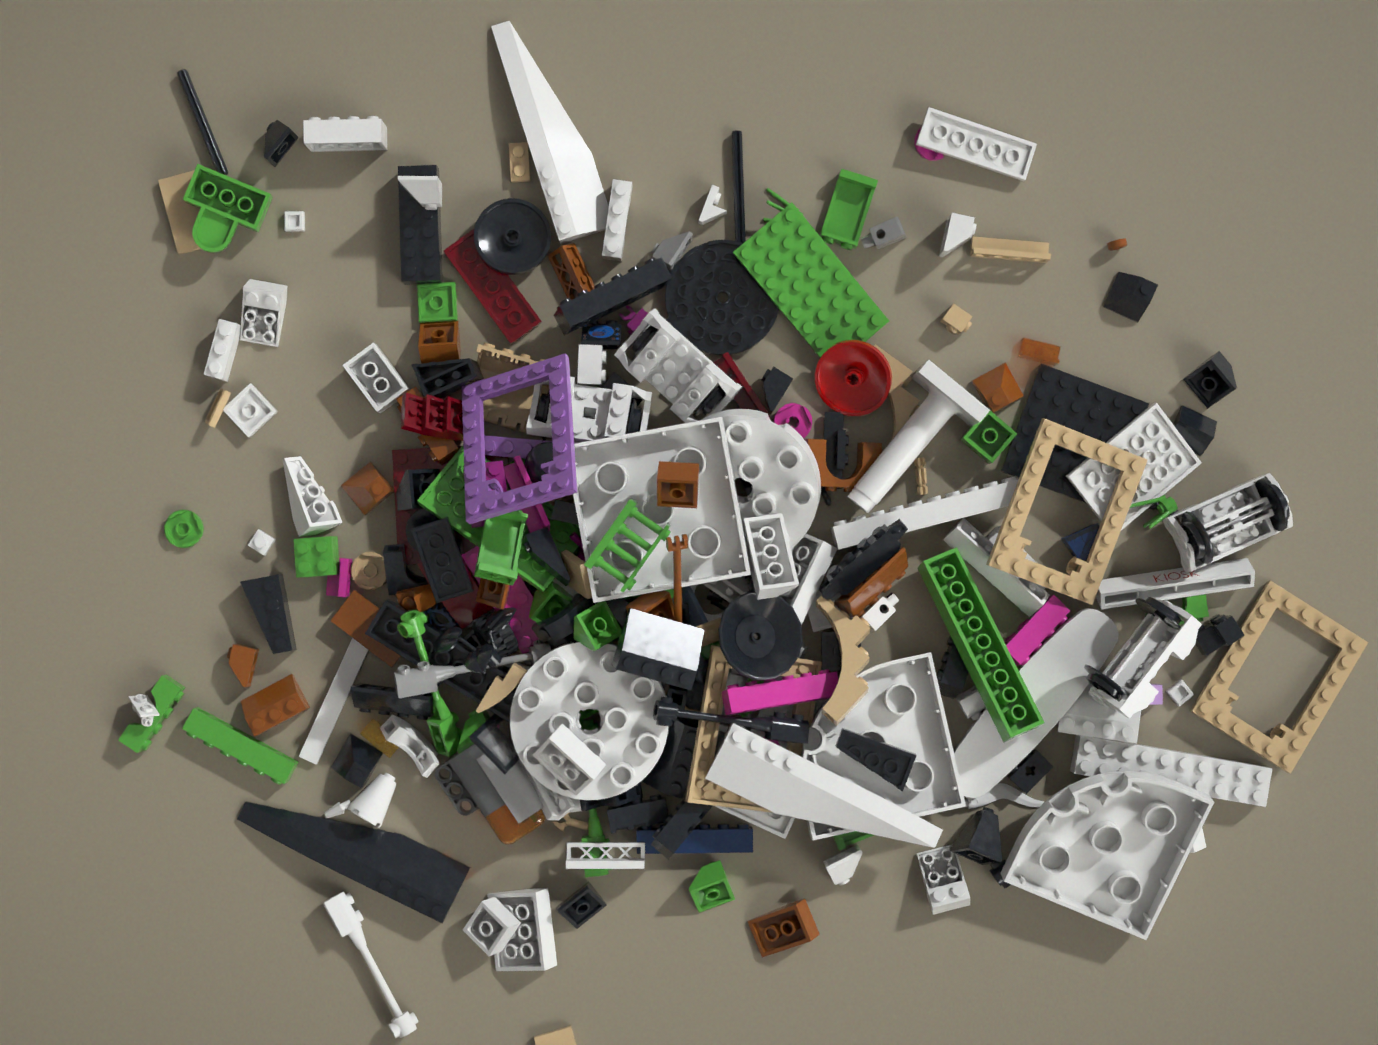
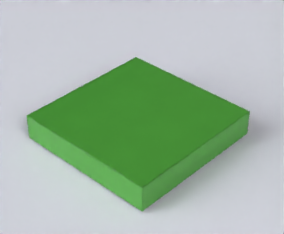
M455 282L417 284L419 323L458 320Z

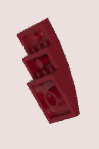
M406 392L402 396L401 429L437 438L463 441L462 401L449 396L443 400L428 394L422 398Z
M421 561L417 565L420 568L423 575L425 576L426 580L428 581L426 572ZM467 565L466 568L474 591L442 601L461 629L470 625L473 620L489 610L494 609L492 606L476 601L479 583L475 576L471 574Z

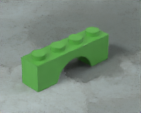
M161 675L151 690L159 716H154L153 723L149 727L143 726L140 723L129 724L118 741L136 753L143 750L146 751L152 744L150 740L153 735H157L162 729L163 725L161 723L165 718L168 719L174 710L172 707L175 702L178 703L183 698L185 687L168 675Z

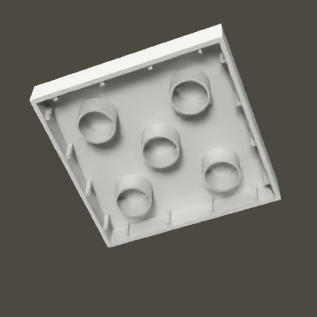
M723 416L574 443L577 493H574L573 496L585 561L588 560L627 502L632 498L638 502L635 506L638 508V511L663 529L667 523L671 525L668 529L671 531L668 537H671L672 543H674V536L678 535L680 541H682V534H687L688 548L681 550L682 587L751 575ZM659 461L699 464L697 509L657 506ZM628 516L624 522L628 529L651 545L659 536L633 517L630 518ZM616 533L613 537L616 545L640 562L647 553L646 550L623 534L619 535ZM660 540L634 577L636 583L630 591L628 589L624 593L620 591L624 584L599 566H593L591 570L587 567L593 603L674 589L673 551L668 552L666 540ZM605 549L601 555L604 561L628 578L636 569L611 550L607 551Z

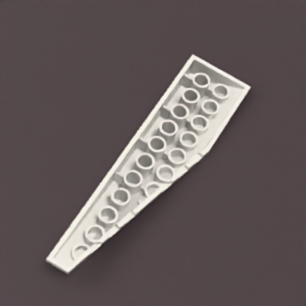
M510 21L491 26L560 244L606 230L609 206L592 153Z
M734 723L730 725L705 779L779 815L932 848L936 847L943 831L939 827Z

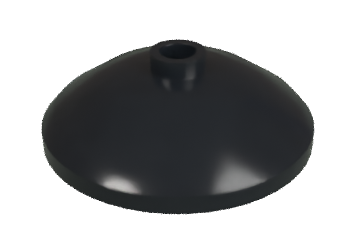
M550 441L537 444L526 456L524 466L532 483L542 481L541 476L546 474L541 469V464L553 461V443Z

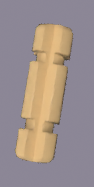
M920 457L914 460L917 467L915 469L916 484H918L917 494L926 495L928 494V487L926 486L927 474L926 468H924L926 462L925 458Z

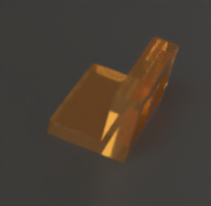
M1022 338L1018 357L1056 366L1060 362L1058 356L1061 346Z

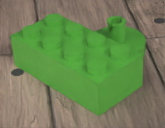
M197 164L183 197L185 203L200 209L192 229V235L195 243L202 250L210 253H217L226 249L231 243L238 225L259 233L273 199L270 193L200 164Z

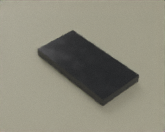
M449 517L410 529L436 603L474 591Z

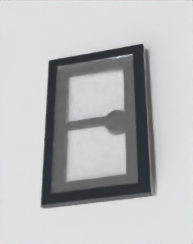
M495 713L469 736L470 740L504 775L520 760L513 744L510 723Z

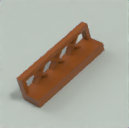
M575 243L563 245L547 255L567 298L575 299L573 289L577 290L578 293L584 290L589 292L594 289L595 285ZM558 254H560L562 258L561 265L558 263L555 257ZM565 272L569 273L570 282L566 281Z

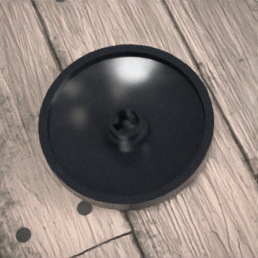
M516 198L502 199L489 205L478 217L474 228V243L478 255L491 269L503 274L518 275L535 269L543 262L550 249L551 229L545 215L532 203Z

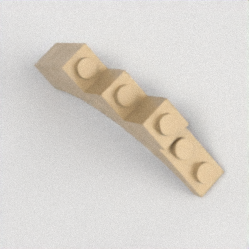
M875 344L874 347L886 357L892 372V386L888 396L893 411V439L909 420V415H913L919 406L917 404L920 400L902 388V385L906 387L911 381L912 377L910 374L913 371Z
M821 595L816 600V607L823 613L834 629L842 658L838 684L831 698L822 708V714L837 726L868 693V683L859 676L857 678L856 676L869 663L870 657L864 648H858L857 646L870 633L871 628L869 627L870 624L862 617L855 616L852 620H849L850 617L843 610L839 611L834 607L835 603L831 599L827 600Z

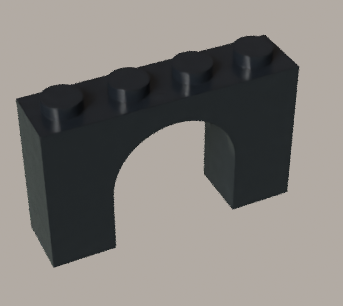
M457 539L461 554L463 555L462 539ZM404 544L384 546L383 560L389 595L396 596L397 591L429 584L425 577L418 576L409 569L406 562Z

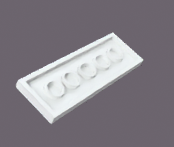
M930 107L927 108L916 145L1021 181L1026 180L1037 146L1036 143Z

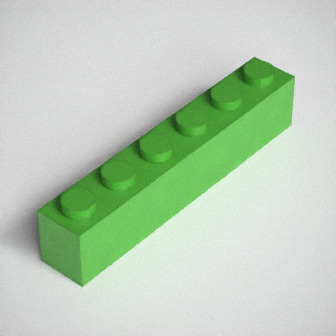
M199 707L192 709L182 728L187 731L186 734L188 736L204 740L203 744L211 748L215 746L220 749L221 754L237 758L239 764L243 766L250 765L255 768L254 771L256 773L272 777L271 781L279 785L282 783L286 784L290 780L299 761Z

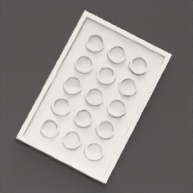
M1157 403L1149 406L1106 442L1148 460L1131 504L1161 497L1202 463ZM1087 458L1066 477L1098 519L1102 521L1121 471ZM1152 504L1129 508L1122 529Z

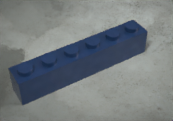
M747 823L737 824V827H729V824H718V827H710V824H699V827L693 829L675 853H753V827H749ZM666 824L660 825V828L663 830ZM652 825L637 828V842L645 843V854H661L651 845L654 841L652 836L658 830V828H652ZM637 847V854H641V847Z

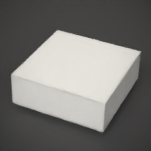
M284 212V231H305V212Z
M1182 679L1166 690L1167 694L1179 707L1194 695Z

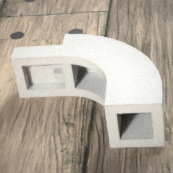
M392 714L380 727L386 741L399 746L407 752L414 760L422 776L428 778L440 765L436 758L438 753L432 744L405 720Z

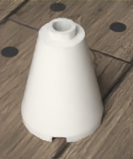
M388 773L384 775L379 774L349 804L347 809L380 829L397 784L394 782L395 778Z

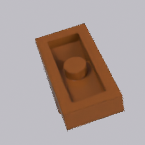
M430 584L397 591L396 593L399 605L406 610L417 608L419 612H424L436 604Z

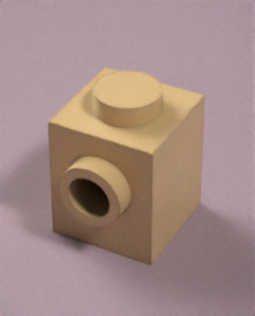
M953 303L940 322L946 325V329L952 334H960L962 331L966 333L972 325L970 322L972 316Z

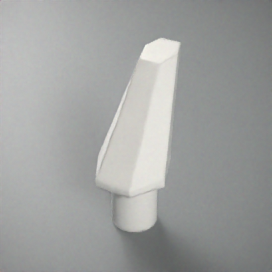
M350 800L341 804L340 802L336 803L324 813L325 818L344 814V810L351 803Z

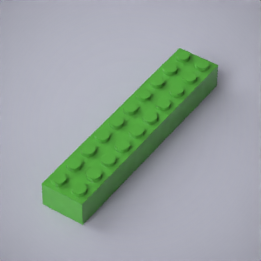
M956 547L924 560L917 569L1003 743L1038 728L1045 722L958 548Z

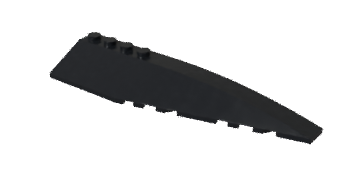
M247 801L244 803L237 820L294 851L442 924L471 868L400 833L368 828L362 825L349 824L343 821L311 816Z

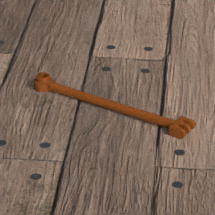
M682 534V541H680L678 535L674 536V543H672L671 537L666 538L668 552L673 551L674 621L681 623V550L688 548L687 534Z

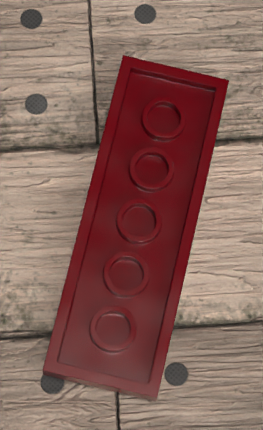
M474 229L443 250L511 345L542 323L508 274L497 272L482 261L475 247Z

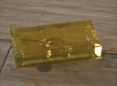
M372 719L360 734L388 758H391L399 746L386 741L380 729L382 725L375 719Z

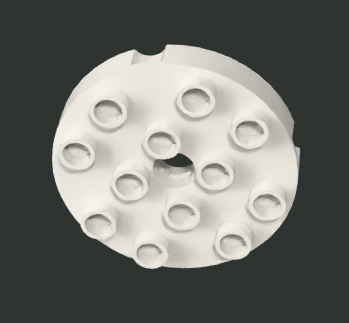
M731 409L720 411L701 419L705 420L723 416L734 480L742 478L752 484L750 495L747 497L737 495L742 524L744 518L782 513L790 548L792 549L810 528L821 494L818 464L807 442L789 424L777 425L769 419L768 413L757 410Z
M570 642L551 650L537 660L527 671L513 697L510 713V730L515 750L529 773L546 788L560 795L580 800H599L619 795L642 781L654 768L663 752L669 726L656 725L657 720L653 719V709L657 700L661 701V697H666L665 691L659 681L616 670L611 665L617 648L615 643L609 642L596 651L590 650L580 642ZM597 709L601 717V728L583 730L579 721V711ZM561 724L570 729L580 741L584 742L606 764L596 778L577 796L533 756L534 752Z

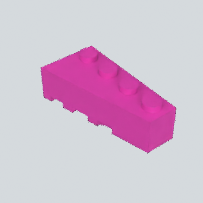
M1055 595L1049 596L1045 604L1030 616V620L1027 618L1017 627V633H1012L1004 640L1016 666L1025 665L1030 660L1029 655L1042 647L1043 644L1041 642L1045 638H1050L1055 633L1054 628L1057 625H1062L1068 617L1066 615L1070 610Z

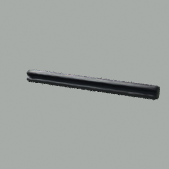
M182 69L177 72V75L215 170L221 174L228 175V170L189 73L186 69Z
M736 130L732 131L735 241L744 243L746 238L742 131Z

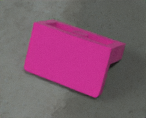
M339 558L340 575L327 576L326 595L349 597L352 559Z

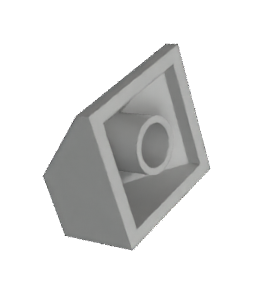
M689 231L665 239L661 244L657 243L651 252L653 253L652 258L657 260L662 257L667 269L672 271L692 242L693 233Z

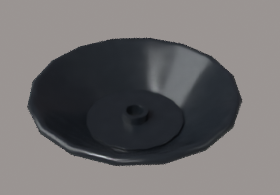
M748 591L733 599L724 610L718 628L720 649L728 664L740 675L757 681L775 679L788 672L798 659L803 642L801 622L794 608L781 596L757 600L755 591ZM754 633H756L758 636L757 640H755L753 637Z

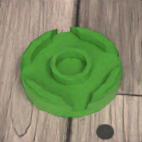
M189 510L173 512L167 518L164 526L167 540L176 547L188 548L197 544L204 531L201 518Z

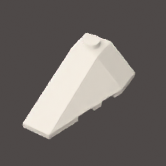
M302 457L284 458L283 465L292 518L299 537L316 535L340 525L342 520L335 503L329 501L326 497L324 488L322 486L319 487L316 483L314 474Z

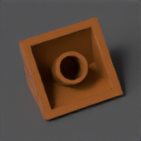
M481 578L476 601L495 608L504 609L506 608L510 585Z

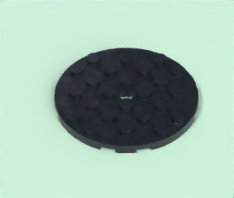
M713 240L697 247L695 246L685 253L673 267L670 273L672 279L666 285V309L672 326L697 349L705 353L723 355L728 352L729 355L752 348L769 333L779 312V308L732 253L743 244L741 242ZM721 292L728 295V300L724 303L719 302L717 299L718 294Z

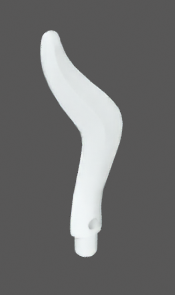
M1004 783L996 784L981 797H966L965 807H968V809L984 806L999 799H1008L1030 807H1040L1044 803V801L1033 799Z

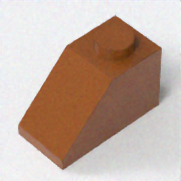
M233 644L227 654L229 665L243 687H250L259 649L241 644Z

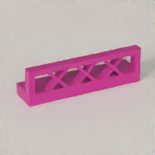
M520 455L514 457V463L504 467L505 478L510 490L532 484ZM541 503L520 509L523 513L528 514L525 524L529 533L548 527L550 531V522Z

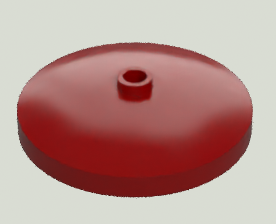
M846 340L834 344L821 356L815 370V385L821 399L834 411L847 416H862L875 411L884 403L891 390L892 372L886 357L876 347L864 341Z

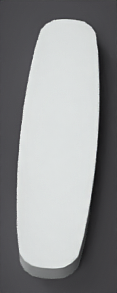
M1090 608L1080 610L1057 629L1030 660L1019 669L1045 723L1004 743L987 708L977 721L971 725L954 749L960 782L965 797H981L998 784L1039 744L1089 684L1086 679L1089 673L1085 670L1084 666L1089 665L1099 670L1118 642L1119 633L1117 626L1104 613Z

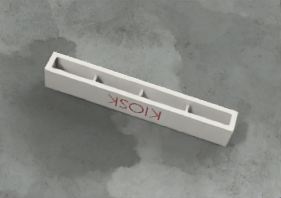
M1248 558L1210 563L1186 573L1183 568L1103 579L1096 594V599L1102 610L1137 604L1135 602L1137 598L1146 600L1148 597H1152L1156 600H1169L1254 587L1255 570Z

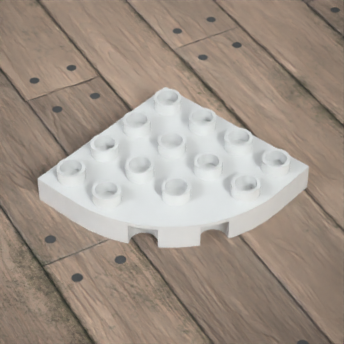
M931 652L888 661L861 671L856 677L860 676L868 683V693L837 726L822 714V708L830 698L826 699L818 710L809 727L808 744H803L801 757L859 785L918 817L966 806ZM842 728L917 755L903 792L836 748L835 745ZM806 820L811 840L853 832V830Z
M1116 771L1084 778L1054 794L1034 812L1020 832L1001 871V876L1004 882L1147 940L1214 801L1208 794L1172 779L1146 772Z

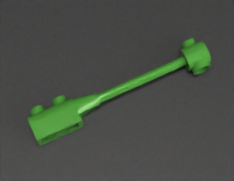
M417 610L406 612L401 616L402 622L397 625L398 631L405 638H414L421 662H429L421 637L425 632L424 624L427 622V617L423 612ZM438 690L431 692L434 716L427 720V724L437 753L451 757L457 752L463 731L456 727V723L459 721L458 715L448 709Z
M593 719L580 721L583 730L598 728V723H594ZM597 809L589 810L588 836H582V842H610L609 838L605 839L600 820L597 816ZM593 847L588 853L593 858H599L604 852L599 847ZM584 869L585 877L609 874L608 870L612 869Z

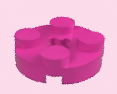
M796 403L782 406L775 415L774 423L784 425L790 422V417L798 419L797 427L794 429L804 439L812 427V416L809 410Z

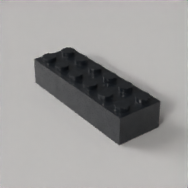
M437 165L398 166V176H438L439 178V168ZM398 181L401 282L404 285L443 283L440 207H437V210H426Z
M662 257L657 260L651 258L640 268L638 265L634 266L623 276L621 273L617 274L606 284L601 282L595 285L594 289L589 292L584 290L578 293L577 297L573 300L567 298L561 301L553 316L563 335L565 336L663 289L672 279V276Z

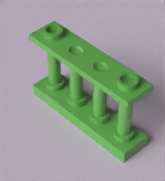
M632 498L627 502L584 564L590 570L593 566H599L622 582L624 586L620 591L623 593L626 589L629 591L636 583L634 579L636 574L660 540L665 541L671 533L668 530L671 525L667 523L664 529L638 511V508L635 507L638 502ZM628 516L635 518L659 535L652 545L626 527L627 525L624 522ZM616 533L619 535L623 534L647 551L641 562L615 544L613 537ZM605 549L607 551L611 550L636 568L629 578L603 560L604 558L601 555Z

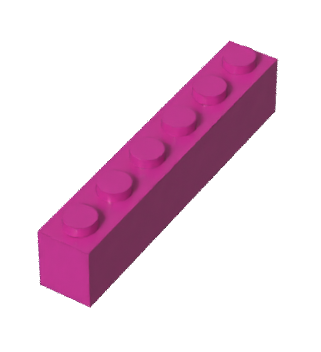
M828 669L818 671V675H812L811 672L800 674V678H794L793 675L782 677L781 681L770 679L764 680L762 684L752 681L745 683L746 686L739 687V684L729 685L726 690L721 692L725 715L831 698L839 681L837 672L830 673Z

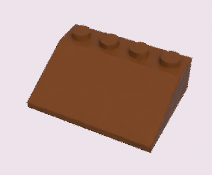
M900 548L899 551L848 595H841L834 601L835 605L840 610L846 612L850 619H853L855 616L860 618L865 613L864 609L868 605L872 606L878 601L879 598L877 596L881 592L886 593L892 587L891 583L895 579L899 580L906 574L905 570L908 568V560L905 548Z

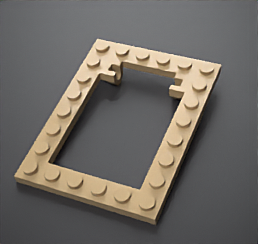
M1042 418L986 565L1093 605L1148 460ZM1054 445L1121 471L1087 561L1076 557L1070 559L1066 567L1068 575L1025 559L1027 553L1024 552V547L1026 545L1030 546L1032 541L1020 536Z
M1270 580L1266 583L1240 627L1245 636L1229 645L1190 712L1283 771L1291 774L1368 642ZM1278 609L1338 647L1339 650L1292 730L1279 723L1273 728L1269 738L1230 713L1233 708L1230 704L1233 701H1237L1239 696L1229 691L1228 688L1274 611Z
M711 645L700 712L721 715L723 707L721 692L726 690L729 668L734 669L728 664L720 646ZM798 658L789 671L780 676L793 675L794 678H800V674L809 672L812 675H818V671H821L822 662ZM815 701L793 705L792 714L803 715L804 720L809 721V727L813 719ZM699 720L685 801L688 803L771 812L705 779L714 760L720 723ZM787 742L786 750L801 756L803 744Z

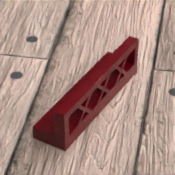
M728 352L713 362L727 376L732 374L731 379L736 384L738 383L742 386L733 398L740 409L755 410L759 408L761 412L768 413Z

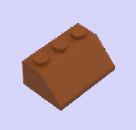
M293 674L241 700L245 720L254 737L310 708Z

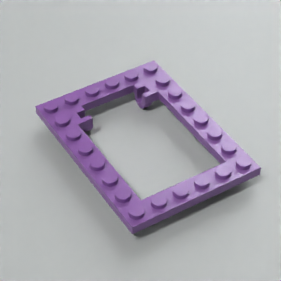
M566 353L462 386L466 522L473 524L577 493L569 357ZM549 380L553 461L541 464V469L546 473L541 476L542 481L503 492L502 486L495 478L486 481L483 401Z

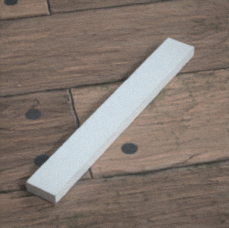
M353 638L299 757L314 764L319 762L350 693V688L353 686L369 651Z

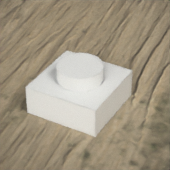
M258 529L248 546L266 556L276 539Z

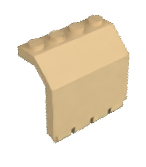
M485 342L484 345L478 344L476 351L478 353L477 363L484 379L538 362L532 360L530 355H514V351L503 348L502 351L497 350L495 345ZM542 384L541 394H547L549 385ZM534 385L484 400V421L497 425L499 418H502L501 426L516 430L519 423L521 424L519 431L527 433L526 426L532 404Z

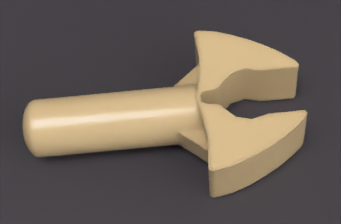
M569 813L564 816L566 820L564 822L553 820L555 826L561 831H564L567 826L588 830V822L573 819L569 816Z

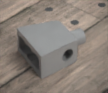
M897 216L870 228L871 234L862 237L861 241L865 249L873 245L880 249L907 237ZM880 233H885V237L882 239H879L878 235Z

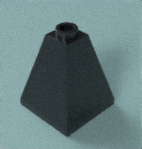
M983 807V810L977 811L951 846L950 852L980 865L1002 863L998 815L994 814V810Z

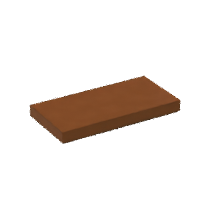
M353 590L331 619V622L390 667H393L401 656L365 634L380 609L356 590Z

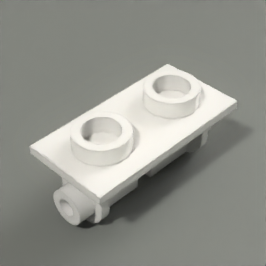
M148 695L128 696L132 703V709L141 717L142 725L151 726L154 716H159V713Z

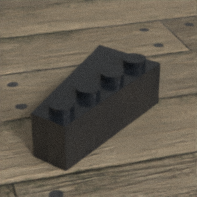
M283 574L241 581L240 583L272 653L277 654L297 650Z

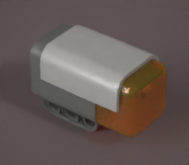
M492 731L482 739L502 761L510 754L505 746L506 742L495 731ZM473 744L440 765L435 771L436 780L458 813L467 816L480 809L499 840L505 845L514 844L541 826L546 820L541 809L543 804L519 761L504 775ZM442 768L449 771L450 775L448 778L441 776L440 771ZM452 785H458L460 787L459 794H455L452 792ZM463 801H468L471 804L470 810L463 809Z

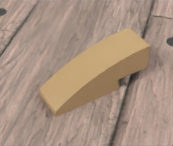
M514 663L504 679L497 676L476 709V712L480 713L489 709L505 698L521 682L528 670Z

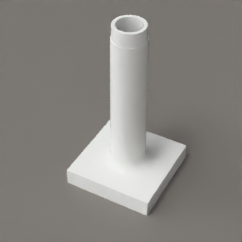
M930 360L926 361L912 376L915 382L929 392L928 396L847 496L866 513H869L881 501L951 416L955 414L966 424L973 426L980 423L990 411Z

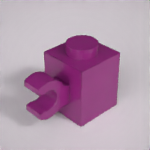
M627 305L626 309L629 310L630 314L624 316L620 313L619 316L624 321L631 320L627 324L629 329L627 332L632 335L648 313L641 308L636 314Z

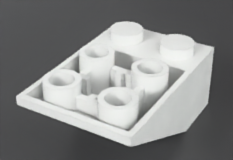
M249 279L243 286L240 340L275 347L279 346L288 286Z
M952 845L917 853L933 915L970 905V895L958 856L950 852Z

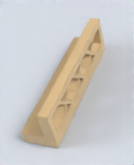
M972 237L970 257L1047 263L1051 259V254H1049V243Z

